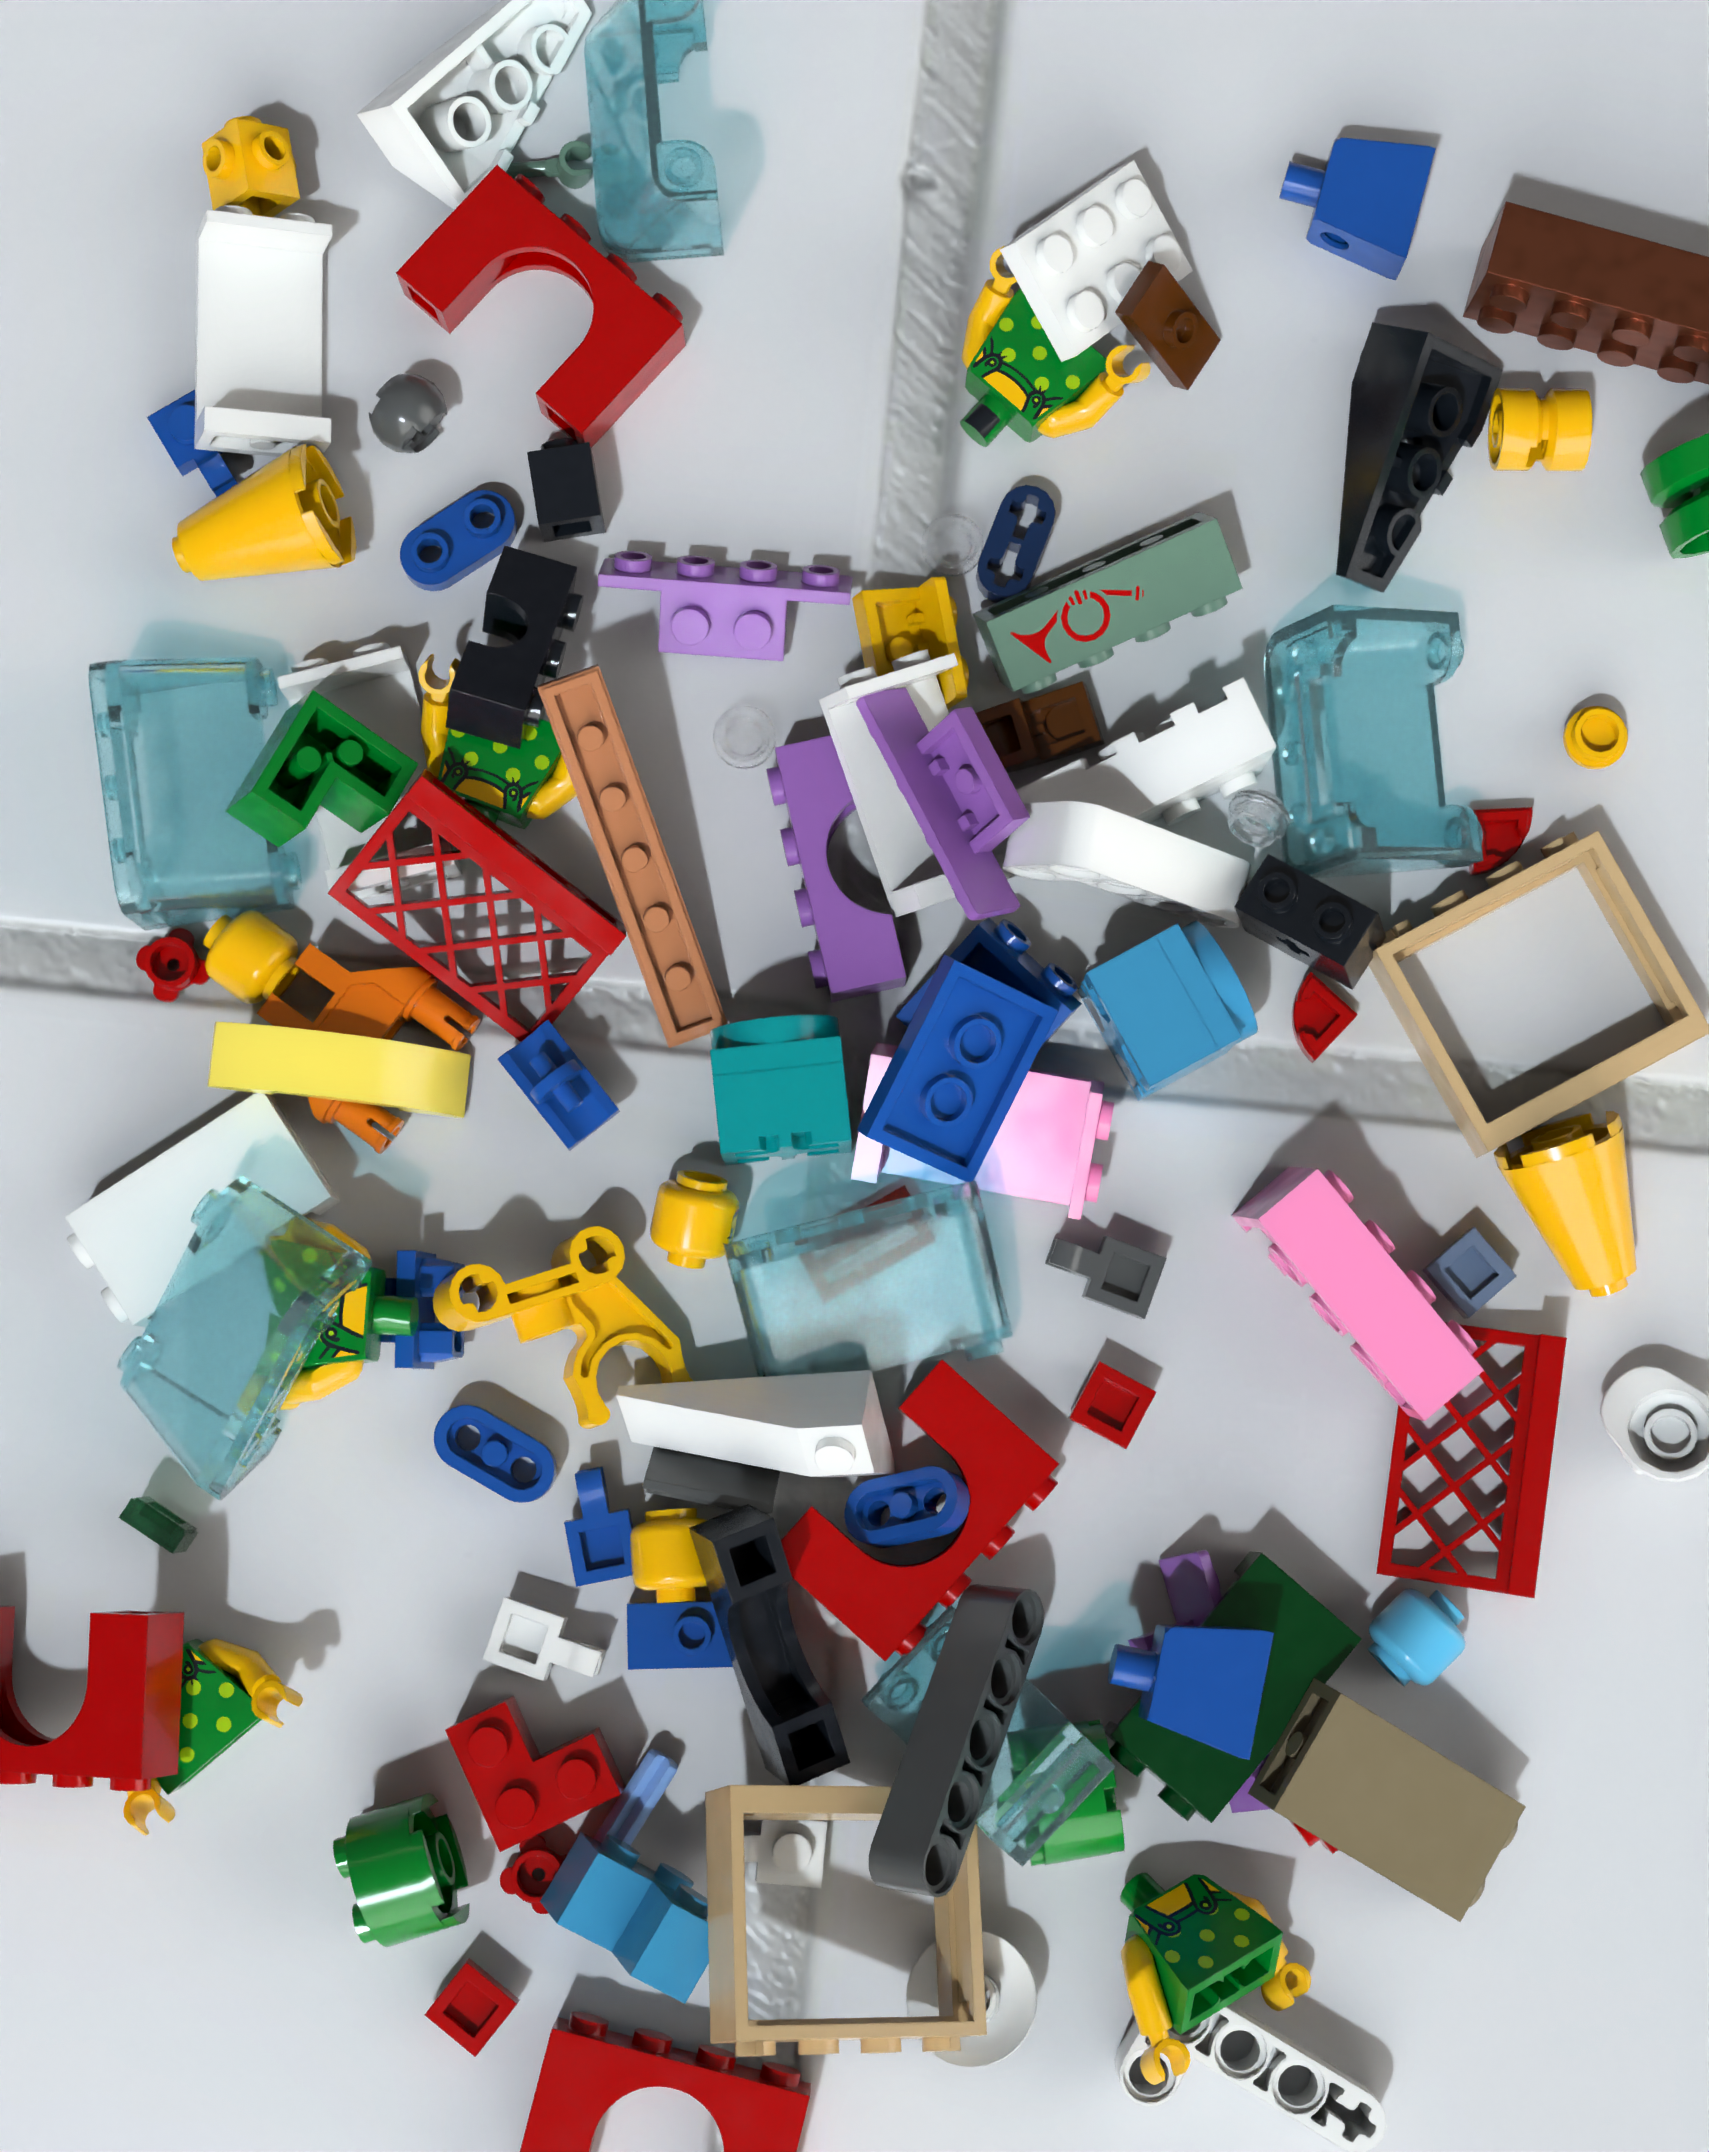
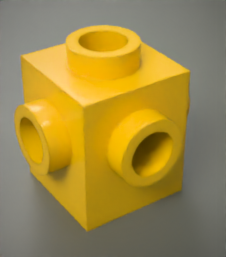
M241 116L228 120L224 124V128L202 143L203 168L208 179L213 210L221 206L234 205L251 210L252 215L274 217L300 199L296 177V162L292 154L288 128L261 123L259 118L253 116Z

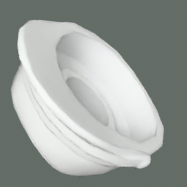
M1641 1365L1627 1370L1606 1390L1600 1406L1603 1426L1618 1446L1623 1458L1636 1474H1646L1661 1481L1682 1482L1698 1477L1709 1468L1708 1391L1699 1388L1693 1383L1681 1380L1661 1367Z

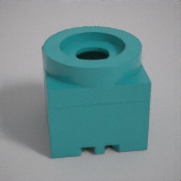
M830 1015L777 1016L726 1024L710 1031L712 1047L710 1056L720 1154L725 1166L764 1162L769 1160V1157L775 1156L782 1157V1160L793 1159L795 1155L807 1153V1156H822L852 1152L842 1044L837 1017Z

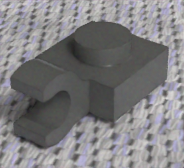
M1109 1236L1103 1237L1098 1253L1057 1238L1051 1244L1045 1264L1087 1278L1088 1280L1082 1294L1083 1298L1136 1318L1145 1319L1167 1258Z

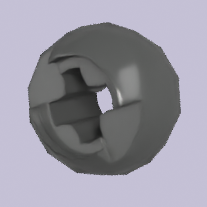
M398 374L389 379L376 393L380 400L375 406L373 413L369 412V419L373 433L384 446L395 452L418 453L429 446L439 435L440 432L436 429V426L440 422L443 413L447 415V408L443 394L433 382L420 375Z

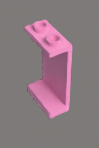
M877 1042L871 1053L860 1122L898 1048L896 1045ZM1029 1069L972 1184L876 1142L858 1132L851 1179L877 1183L882 1172L1069 1206L1068 1218L1081 1220L1084 1201L1097 1203L1103 1165L1091 1163L1095 1139L1108 1141L1114 1102L1102 1100L1104 1082Z

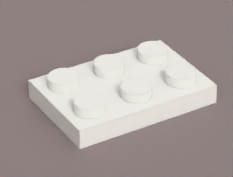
M1134 160L1118 167L1000 249L1061 362L1079 355L1122 323L1115 311L1148 261L1164 264L1177 282L1193 271Z

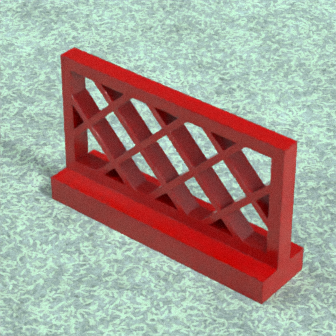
M427 769L422 771L407 793L328 891L331 897L520 1042L532 1034L545 1021L549 1020L553 1024L608 955L611 956L627 936L622 922ZM408 812H411L431 828L434 853L397 857L394 830ZM440 836L458 850L442 852ZM386 841L389 858L371 860ZM470 858L482 868L485 886L484 893L448 896L444 861ZM435 862L440 897L403 901L398 866ZM390 867L394 903L368 905L348 890L362 870ZM491 875L510 890L493 891ZM521 898L533 907L536 932L499 936L494 901ZM487 902L491 937L454 941L449 906ZM441 907L446 942L420 945L407 935L404 911ZM396 912L398 927L381 914ZM542 915L560 929L544 931ZM572 938L590 952V955L576 972L549 975L545 940ZM537 941L541 976L504 980L500 945ZM492 946L496 981L470 984L458 974L455 950ZM447 952L449 967L431 953ZM566 983L552 1001L550 985ZM543 986L546 1009L530 1029L508 1013L506 990ZM498 991L499 1005L482 992Z
M1459 1324L1474 1341L1485 1342L1471 1354L1475 1360L1495 1344L1524 1347L1521 1374L1499 1390L1485 1371L1481 1372L1478 1376L1493 1395L1464 1417L1460 1415L1450 1400L1445 1403V1408L1456 1420V1423L1427 1445L1410 1425V1416L1398 1405L1376 1574L1535 1598L1567 1338ZM1519 1385L1517 1409L1515 1411L1504 1395ZM1498 1401L1515 1422L1513 1439L1491 1454L1467 1423ZM1462 1428L1485 1459L1454 1482L1431 1450ZM1409 1434L1420 1450L1404 1461L1407 1436ZM1511 1449L1509 1473L1507 1475L1496 1459ZM1425 1455L1447 1483L1448 1487L1417 1509L1401 1488L1402 1474L1405 1469ZM1490 1465L1507 1486L1504 1504L1483 1519L1459 1487ZM1454 1492L1477 1524L1446 1546L1423 1517V1514ZM1399 1498H1401L1412 1514L1396 1525ZM1503 1513L1501 1537L1499 1540L1488 1524ZM1417 1519L1440 1551L1419 1567L1391 1563L1395 1535ZM1482 1529L1499 1551L1496 1577L1488 1578L1467 1574L1451 1551ZM1443 1557H1446L1457 1573L1429 1568Z

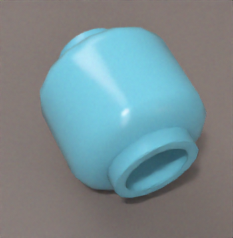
M1412 1588L1405 1589L1372 1620L1369 1625V1635L1374 1643L1367 1650L1402 1686L1405 1687L1410 1681L1421 1686L1429 1685L1465 1649L1466 1642L1464 1636L1457 1627L1464 1619V1616L1438 1590H1435L1427 1597L1418 1590Z

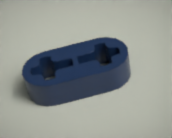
M1024 485L1014 488L1006 494L996 514L980 555L976 574L978 589L985 598L993 603L1000 602L1030 588L1052 532L1056 513L1053 500L1047 492L1039 487ZM1026 503L1033 504L1037 507L1036 518L1043 521V523L1032 522L1027 529L1024 540L1014 537L1017 516L1011 513V510L1021 512L1025 508ZM1009 550L1018 554L1015 560L1014 574L1021 577L1020 581L1009 579L1005 587H1000L994 584L995 573L988 568L989 566L1000 568Z

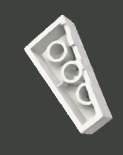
M1243 677L1222 687L1226 695L1221 703L1203 711L1201 706L1196 707L1195 703L1192 702L1170 713L1171 717L1155 728L1157 735L1147 739L1144 732H1132L1102 749L1098 753L1101 762L1089 766L1086 758H1080L1016 791L1023 803L1052 801L1087 802L1112 809L1149 824L1164 818L1167 825H1172L1199 812L1201 807L1198 802L1221 792L1224 800H1227L1258 785L1256 776L1261 774L1277 746Z

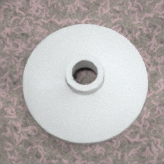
M982 1931L984 1983L987 1995V2035L961 2037V2051L931 2052L945 2062L962 2067L988 2066L1012 2054L1023 2043L1030 2032L1037 2010L1036 1983L1027 1961L1008 1941L985 1931ZM936 1941L923 1951L910 1973L906 1990L908 2017L939 2016Z

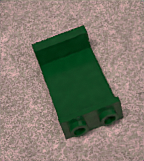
M1250 1551L1234 1570L1239 1575L1238 1579L1199 1625L1255 1628L1274 1633L1250 1760L1238 1758L1140 1718L1141 1696L1118 1724L1109 1721L1104 1727L1105 1734L1115 1742L1109 1749L1110 1755L1137 1778L1145 1769L1164 1785V1788L1157 1796L1187 1822L1194 1813L1210 1823L1215 1820L1276 1745L1313 1679L1315 1678L1326 1684L1362 1640L1262 1552Z

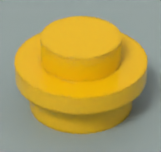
M1589 706L1579 710L1569 719L1563 732V743L1568 756L1576 764L1587 769H1603L1612 765L1622 756L1628 742V733L1623 720L1614 711L1602 706Z

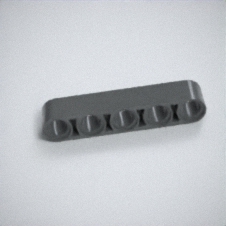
M975 1584L970 1585L964 1590L959 1599L871 1844L869 1872L871 1879L877 1886L932 1897L944 1896L952 1889L1044 1623L1042 1601L1038 1594L1031 1589Z

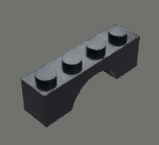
M747 1504L690 1527L689 1531L765 1769L786 1785H801L851 1763L832 1702L813 1675L794 1629L788 1603V1586L793 1578L774 1518Z

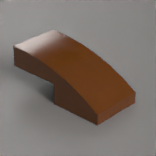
M1083 681L1024 702L1020 698H1016L975 713L1007 773L1053 761L1105 744L1087 685Z

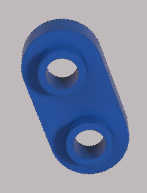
M490 490L474 491L459 499L413 529L405 537L400 548V561L407 577L414 585L427 591H441L462 580L500 555L504 546H511L517 533V521L513 509L502 495ZM489 512L495 516L493 523L485 529L476 528L472 525V522L478 513ZM428 546H438L442 549L440 558L433 563H426L420 559L422 551Z
M472 1405L457 1406L447 1411L436 1425L434 1445L439 1457L450 1467L502 1497L518 1503L531 1502L543 1497L553 1486L557 1474V1465L551 1450L539 1440L487 1410ZM467 1425L476 1427L481 1437L479 1445L470 1451L463 1449L458 1442L460 1430ZM522 1457L530 1458L536 1465V1474L527 1483L517 1480L513 1473L515 1462Z
M927 1466L879 1477L861 1483L852 1491L845 1505V1524L849 1533L856 1540L876 1548H889L943 1536L955 1531L965 1520L970 1507V1494L966 1483L960 1476L937 1466ZM946 1494L944 1507L938 1513L936 1508L937 1502L942 1495ZM889 1507V1519L884 1525H881V1515Z

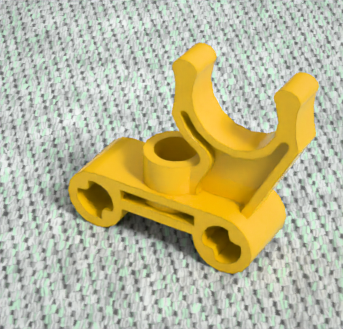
M601 1226L587 1227L559 1243L553 1251L551 1270L505 1284L500 1274L493 1268L483 1264H471L442 1280L435 1289L432 1300L434 1313L438 1320L451 1330L458 1332L470 1331L511 1317L520 1344L564 1329L574 1331L577 1336V1342L568 1354L563 1380L575 1402L578 1423L585 1429H592L603 1425L610 1418V1411L598 1393L596 1375L599 1362L606 1352L614 1346L629 1345L643 1350L654 1360L660 1371L662 1383L693 1381L685 1367L680 1339L617 1278L624 1265L625 1252L619 1237L610 1229ZM586 1250H589L596 1260V1265L589 1270L583 1267L579 1259V1254ZM460 1285H462L465 1293L476 1291L480 1303L478 1311L473 1303L463 1305L459 1296Z

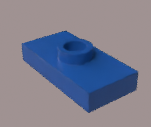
M712 1601L627 1603L628 1670L733 1667Z

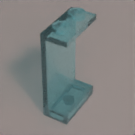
M952 1605L935 1622L927 1627L928 1629L924 1632V1637L913 1650L904 1653L860 1700L871 1712L888 1725L906 1745L908 1744L956 1610ZM1027 1678L1023 1684L977 1821L975 1822L996 1845L1022 1867L1116 1767Z

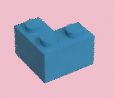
M581 1832L540 1900L541 1904L556 1924L611 1951L630 1976L685 2004L709 1964L707 1898L691 1889L694 1882L675 1868L665 1863H660L657 1870L654 1871L637 1862L641 1854L624 1841L607 1834L601 1843Z

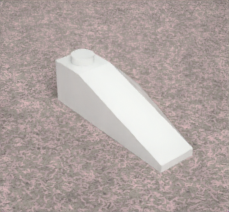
M501 0L395 80L358 112L357 116L395 169L455 210L496 165L505 172L508 170L515 157L511 154L524 128L533 124L541 109L537 105L553 75L561 72L592 12L584 0Z
M871 1370L618 1386L616 1396L631 1442L809 1477L869 1476L894 1474L896 1464Z

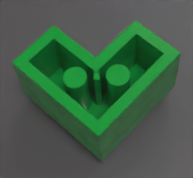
M311 690L285 711L225 812L278 848L307 828L320 805L362 833L391 813L416 770L418 763L316 691Z

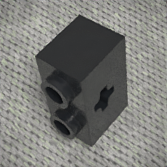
M1270 854L1266 856L1234 906L1246 932L1352 990L1373 959V951L1379 948L1386 938L1377 911Z

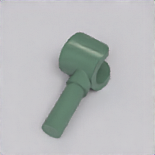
M571 141L562 147L559 158L511 163L506 173L513 179L517 174H522L526 178L558 177L566 187L579 189L589 182L592 170H575L570 168L567 162L589 159L591 148L585 142Z

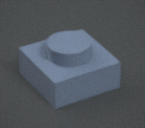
M1475 1227L1467 1230L1422 1270L1464 1319L1470 1318L1517 1277Z

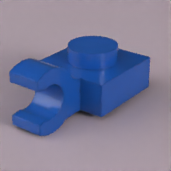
M195 390L147 417L182 476L199 468L216 497L238 484L221 457V454L224 452L194 449Z
M603 1466L577 1471L575 1473V1480L583 1517L564 1522L576 1587L632 1576L630 1534L633 1524L630 1509L626 1508L610 1512Z

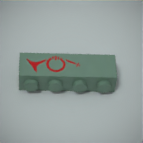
M1197 512L973 613V616L999 681L1013 692L1021 689L1022 693L1028 694L1052 685L1057 681L1055 673L1078 663L1080 668H1087L1106 661L1114 655L1112 647L1135 638L1136 642H1145L1165 634L1171 629L1170 621L1191 612L1192 616L1198 617L1217 611L1228 603L1227 595L1243 589L1217 518Z

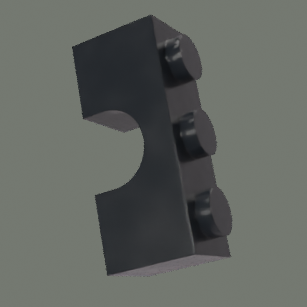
M504 546L487 590L482 632L505 638L512 642L513 645L491 647L468 640L450 687L446 728L520 749L528 725L540 727L545 707L537 686L543 684L546 677L557 679L567 645L566 642L559 641L563 629L574 632L582 608L584 596L574 593L577 574L576 566Z

